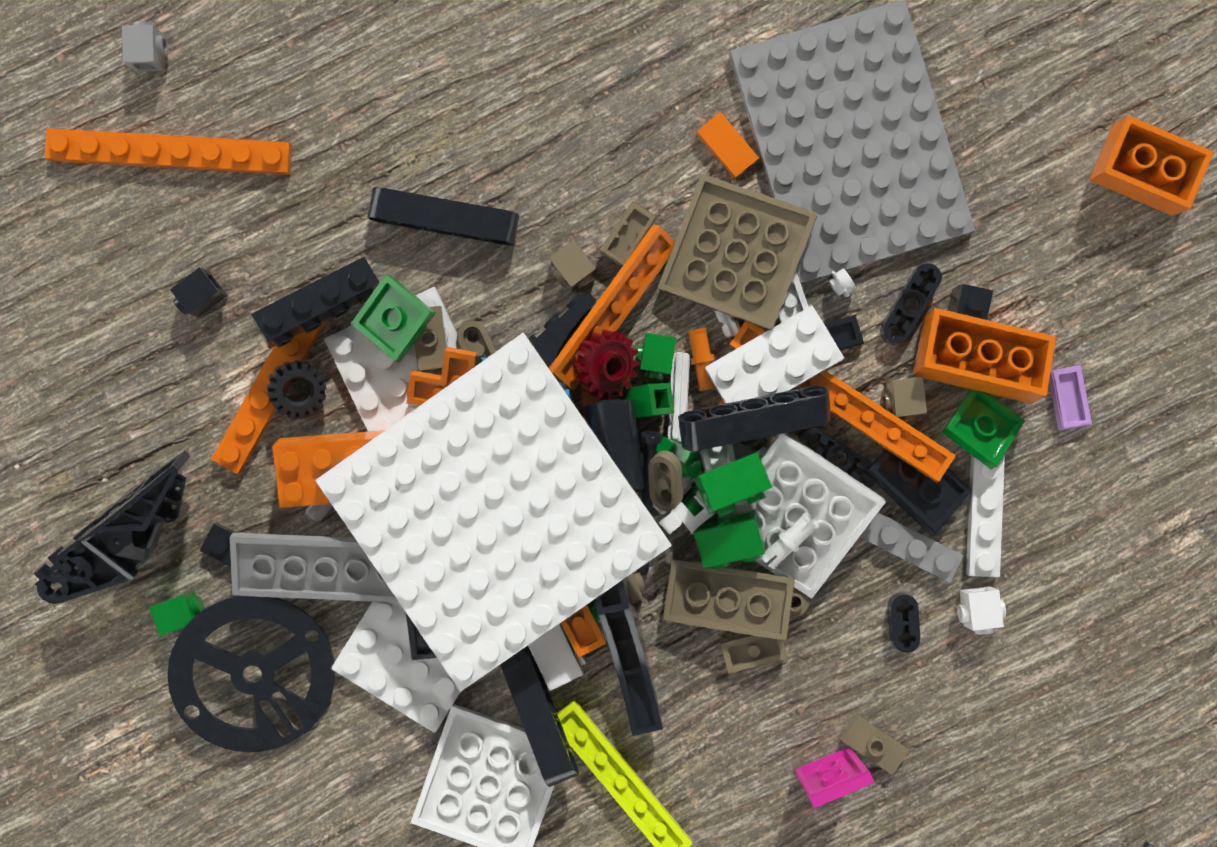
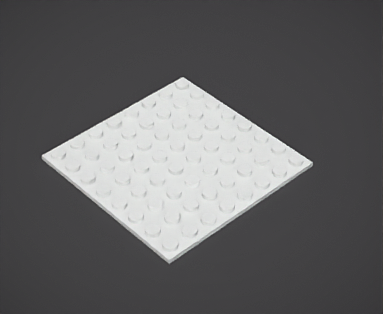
M524 333L517 336L315 480L460 692L672 546Z

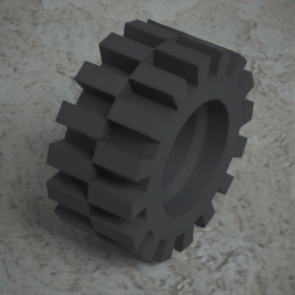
M295 360L293 363L285 362L282 367H276L274 369L275 373L273 375L270 374L268 378L270 382L267 384L269 400L279 413L285 414L292 419L295 417L303 419L307 414L310 416L314 415L315 409L318 408L320 410L323 406L321 402L327 396L325 394L327 387L323 381L324 378L314 367L306 362L301 363ZM295 378L305 380L309 387L306 397L299 401L290 400L285 395L286 384Z

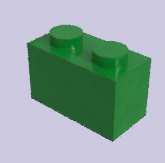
M758 452L703 473L695 479L708 514L718 512L720 517L736 511L737 507L735 504L747 500L748 505L765 499V492L773 488Z
M755 510L706 521L694 531L703 568L721 569L727 567L730 562L737 560L751 562L759 559L760 555L765 554V544Z

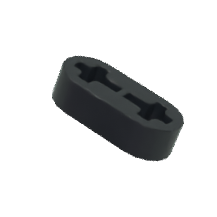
M896 593L889 599L887 606L889 638L892 645L901 652H913L918 648L921 639L918 603L912 596L906 593ZM902 599H904L905 603L910 604V609H906L904 612L905 620H902V613L896 610V606L901 605ZM903 625H905L906 632L912 635V639L907 640V645L898 640V636L903 635Z

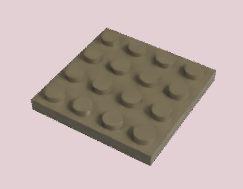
M701 174L657 288L663 292L773 331L818 213Z

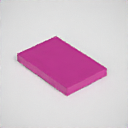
M850 747L795 769L797 779L814 808L874 783L870 771Z

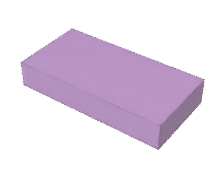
M1081 365L1051 370L1049 384L1058 430L1092 425Z

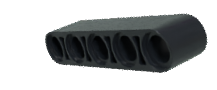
M373 187L367 218L384 224L514 246L520 215L498 208Z
M809 386L684 412L678 416L682 448L687 451H700L827 424L831 420L829 389L824 386Z
M527 645L501 663L500 666L546 785L552 787L578 776L579 770L545 680Z

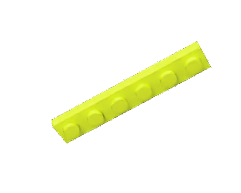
M572 700L557 714L569 745L654 847H690L692 840L576 700Z

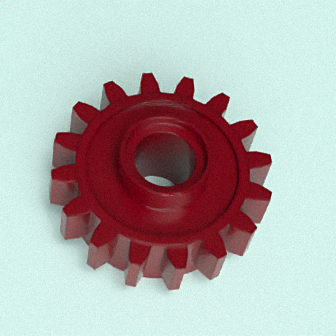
M603 330L602 334L594 332L591 339L582 342L583 346L580 351H577L576 364H574V368L577 369L578 373L575 378L583 382L582 390L590 392V395L601 399L603 397L611 400L613 394L617 396L623 395L622 387L629 389L632 387L629 379L630 377L637 378L638 375L633 372V368L640 365V362L635 361L633 358L639 352L638 349L631 348L633 344L632 339L625 338L623 333Z

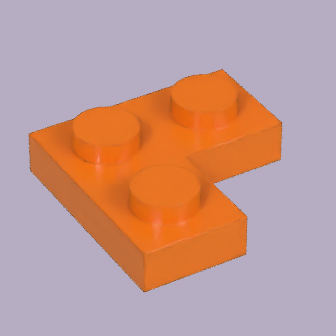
M446 347L441 375L412 370L409 377L407 403L422 405L476 366L478 352Z

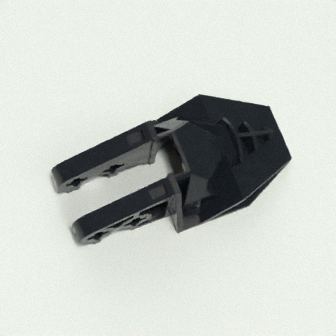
M185 450L155 470L110 505L104 513L80 530L73 537L75 542L65 548L60 546L48 557L53 565L49 567L45 563L34 572V575L39 579L35 585L37 586L38 595L42 600L52 604L62 603L128 582L136 576L139 571L137 568L144 564L156 549L163 531L164 522H174L179 518L187 479L182 473L190 458V455ZM57 582L62 585L61 588L56 590L51 588V585Z

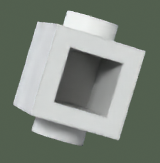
M987 586L959 590L961 604L958 605L957 612L960 622L965 627L980 635L994 633L993 628L1004 627L1003 618L1006 617V607L1003 600H1000L998 589Z

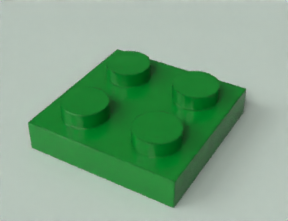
M386 274L351 324L394 362H401L436 312L392 275Z
M969 389L942 430V433L989 469H993L1001 461L1025 420L991 394Z

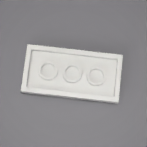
M810 306L775 326L773 331L768 330L706 366L705 370L724 403H730L792 390L842 361L844 356L814 307Z

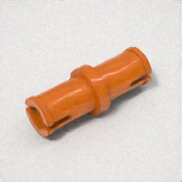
M706 328L687 331L693 355L690 361L691 365L694 364L699 391L716 388L705 370V367L715 360L714 354L710 352Z

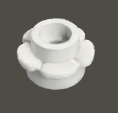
M841 269L836 273L832 271L833 279L829 281L832 289L837 296L843 294L845 297H849V293L856 289L851 277L845 269Z

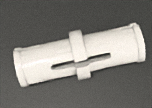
M805 512L787 531L783 530L779 534L780 538L765 551V554L761 555L765 563L770 562L768 565L770 568L775 570L792 551L797 552L801 547L800 544L815 529L819 528L818 523L814 519L810 520L811 516Z

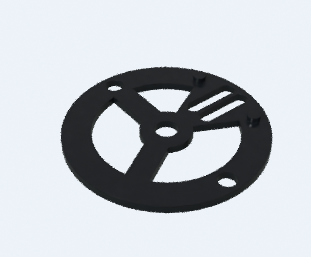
M233 596L206 607L184 627L172 648L169 658L168 687L172 702L181 719L204 740L232 751H268L298 739L313 727L322 716L334 688L335 671L331 668L335 663L332 647L323 629L316 620L300 607L277 597ZM249 618L275 622L287 628L295 635L265 655L247 653L238 656L205 641L210 634L223 625ZM310 630L317 631L319 640L316 642L307 641L305 638L306 632ZM307 651L311 663V683L306 697L303 698L272 681L274 671ZM195 659L230 674L231 681L237 690L254 696L257 728L238 727L226 723L214 716L203 705L194 685L193 667ZM248 666H256L261 670L262 676L257 681H248L244 677V669ZM280 692L284 695L303 722L304 727L302 729H295L274 700V693ZM266 700L271 704L290 731L291 735L284 738L279 734L260 707L259 703ZM190 705L196 706L199 709V715L189 717L185 712L186 707Z

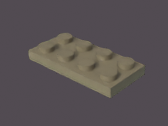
M672 559L663 621L787 641L795 578L726 567L721 569L703 568L701 563Z

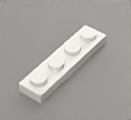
M972 455L970 458L969 488L972 492L969 494L966 556V575L1000 577L1005 455L997 467L989 469Z

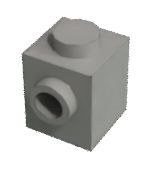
M136 21L133 25H122L123 63L135 72L165 71V54L168 53V42L165 35L152 23L146 21Z

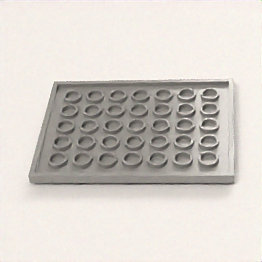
M905 0L885 4L730 51L729 56L772 198L818 213L797 268L801 284L832 274V271H835V273L841 269L846 271L976 231Z

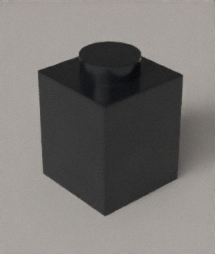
M200 267L170 289L176 297L173 300L176 307L183 314L186 315L188 313L196 317H200L228 296L210 271Z
M966 284L959 285L952 289L948 311L987 320L993 290Z

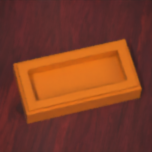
M721 112L696 132L734 179L738 178L759 159Z

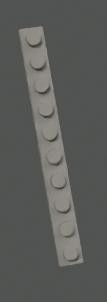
M741 443L732 444L736 460L758 452ZM879 512L860 535V538L949 583L964 556Z

